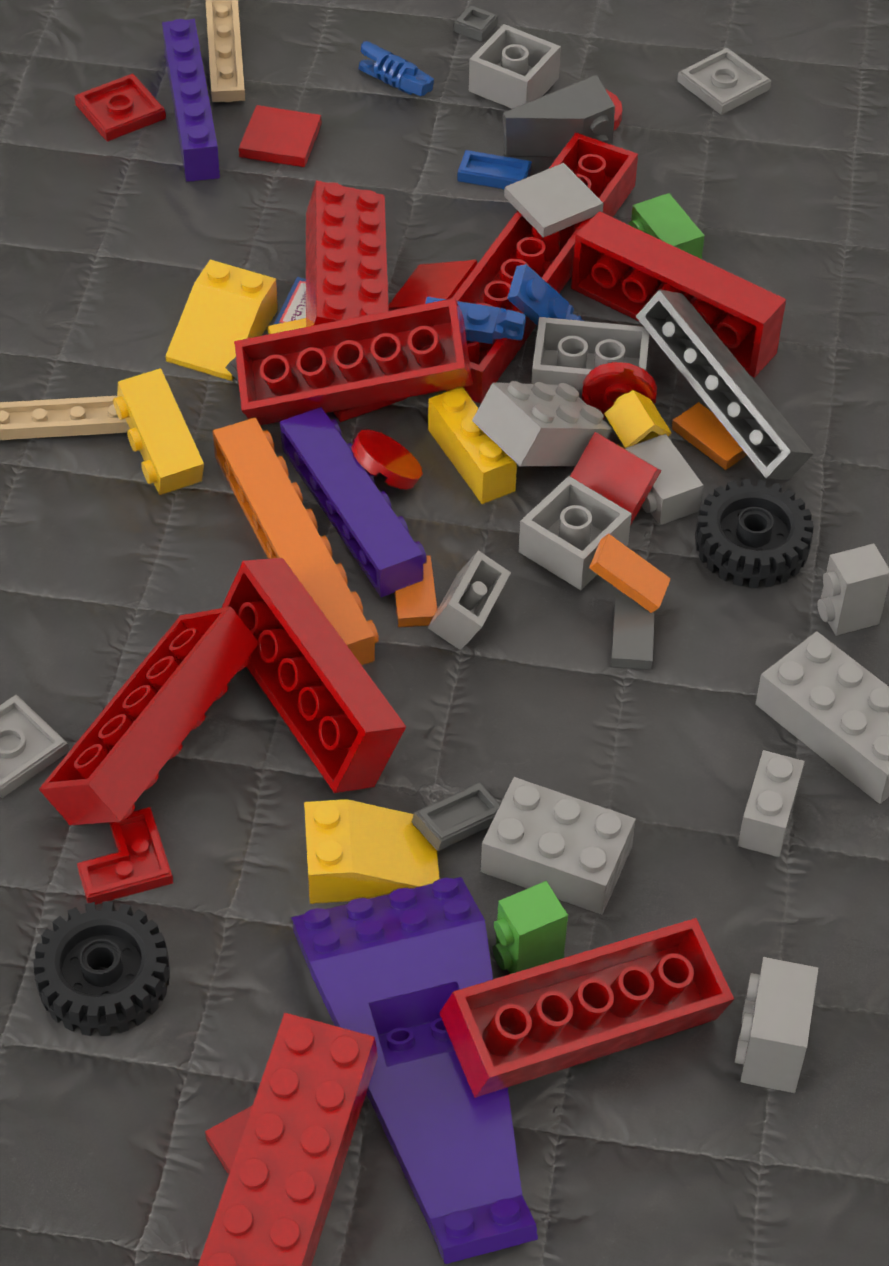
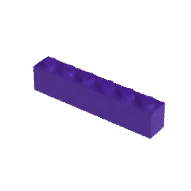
M176 19L162 22L165 58L186 182L219 179L218 145L195 19Z
M322 407L280 421L281 442L284 453L379 596L389 595L396 590L423 581V564L427 563V557L422 544L419 541L414 542L409 535L408 526L402 516L397 517L392 510L391 502L386 492L378 490L373 475L358 463L352 453V443L345 442L335 419L330 420Z

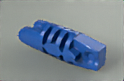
M363 41L361 52L372 60H361L359 62V70L410 95L414 93L423 96L433 90L434 78L418 69L415 64L371 42Z

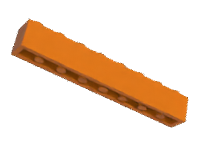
M256 417L213 430L215 458L268 559L283 558L361 665L375 661V644L379 642L376 626L372 620L366 621L358 593L356 591L350 592L347 586L346 572L341 563L335 564L332 559L333 554L328 538L325 535H319L315 515L310 508L305 509L299 485L297 482L291 483L289 480L286 462L282 456H276L270 432L262 430Z

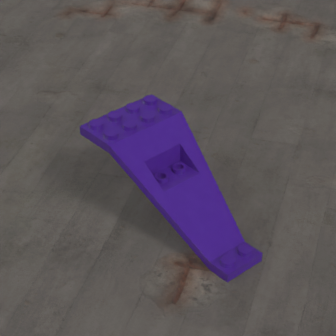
M462 877L454 879L441 878L433 884L412 889L399 888L387 895L370 899L357 898L351 900L348 904L328 909L315 908L307 911L305 914L291 917L294 934L334 1025L375 1037L378 1058L366 1094L430 1228L444 1264L538 1240L536 1223L522 1196L508 1087L474 1098L439 1014L453 991L493 980L485 919Z

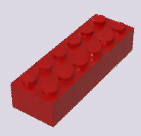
M316 180L306 212V327L389 311L385 195L378 194L372 190H360L345 187L335 182L327 183Z
M600 211L575 236L571 289L637 321L639 320L636 318V315L658 290L681 293L688 299L747 373L754 378L777 354L787 299Z
M456 298L234 341L241 409L247 419L256 417L259 425L280 422L322 407L325 413L473 385L464 317Z
M283 558L242 561L221 608L231 606L259 641V645L251 653V660L246 667L334 793L375 787L404 733L406 725Z
M232 607L180 615L39 788L40 792L69 825L121 822L129 817L134 811V803L140 795L157 782L159 778L158 772L168 760L175 757L181 751L183 740L192 730L203 723L206 718L205 712L212 703L220 699L227 692V684L237 672L249 664L251 660L250 655L259 645V641Z
M697 918L453 991L439 1014L474 1098L714 1021L733 1002L734 997Z
M284 1012L198 1266L312 1265L378 1058L374 1036Z

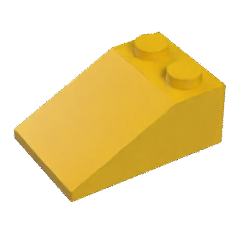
M210 259L194 282L166 353V362L233 381L235 377L225 367L236 357L234 341L262 336L278 311L276 278Z
M348 799L304 802L310 904L347 902L357 898L370 899L390 894L399 888L412 889L433 884L436 880L440 879L437 850L413 825L412 818L414 814Z

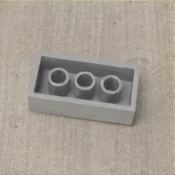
M816 631L761 674L755 705L877 803L881 804L889 797V686Z

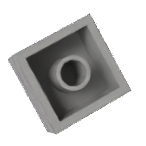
M503 24L469 59V92L512 109L538 99L559 79L561 46Z
M568 476L520 521L519 553L579 590H582L598 575L589 569L599 542L604 536L609 533L625 546L628 545L632 513Z
M763 957L760 974H750L741 1019V1032L734 1063L743 1065L741 1083L791 1093L796 1092L808 1044L818 967Z

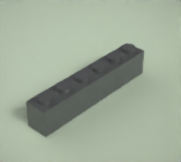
M658 290L636 315V318L766 479L789 480L814 453L688 299L681 293Z

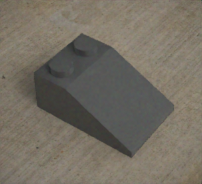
M594 75L503 112L504 152L506 156L558 157L575 132L613 145L615 105L599 77Z

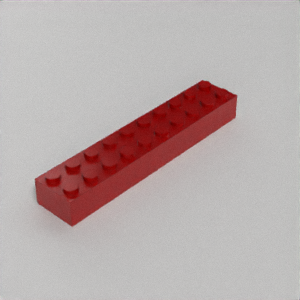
M575 132L549 167L552 168L564 163L603 202V213L614 217L635 187L638 154ZM517 210L452 298H456L460 302L498 307L523 313L507 297L516 266L525 264L560 293L572 276L576 233L593 217L542 237ZM527 316L525 318V331L522 341L502 338L494 339L493 343L489 344L467 340L473 385L463 388L473 401L482 403L492 383L498 381L537 326Z

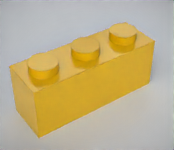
M159 368L118 381L117 397L113 398L114 407L119 419H126L130 428L127 430V435L133 451H140L144 461L141 462V466L147 483H154L158 494L162 495L201 482L204 462L162 369Z
M463 387L455 388L428 399V431L481 504L515 492L517 463L472 421L478 407Z

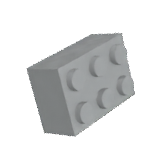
M539 317L531 384L536 382L549 385L566 383L579 392L578 397L582 400L583 381L588 373L599 365L612 362L630 363L646 371L649 332L642 326Z
M511 381L510 383L493 382L472 419L519 466H576L594 432L609 438L614 430L603 420L604 415L601 411L587 405L578 397L579 392L566 383L549 385L541 382H536L535 384H522L517 381Z
M514 777L482 842L481 872L527 889L547 881L559 900L603 915L632 849L636 818Z

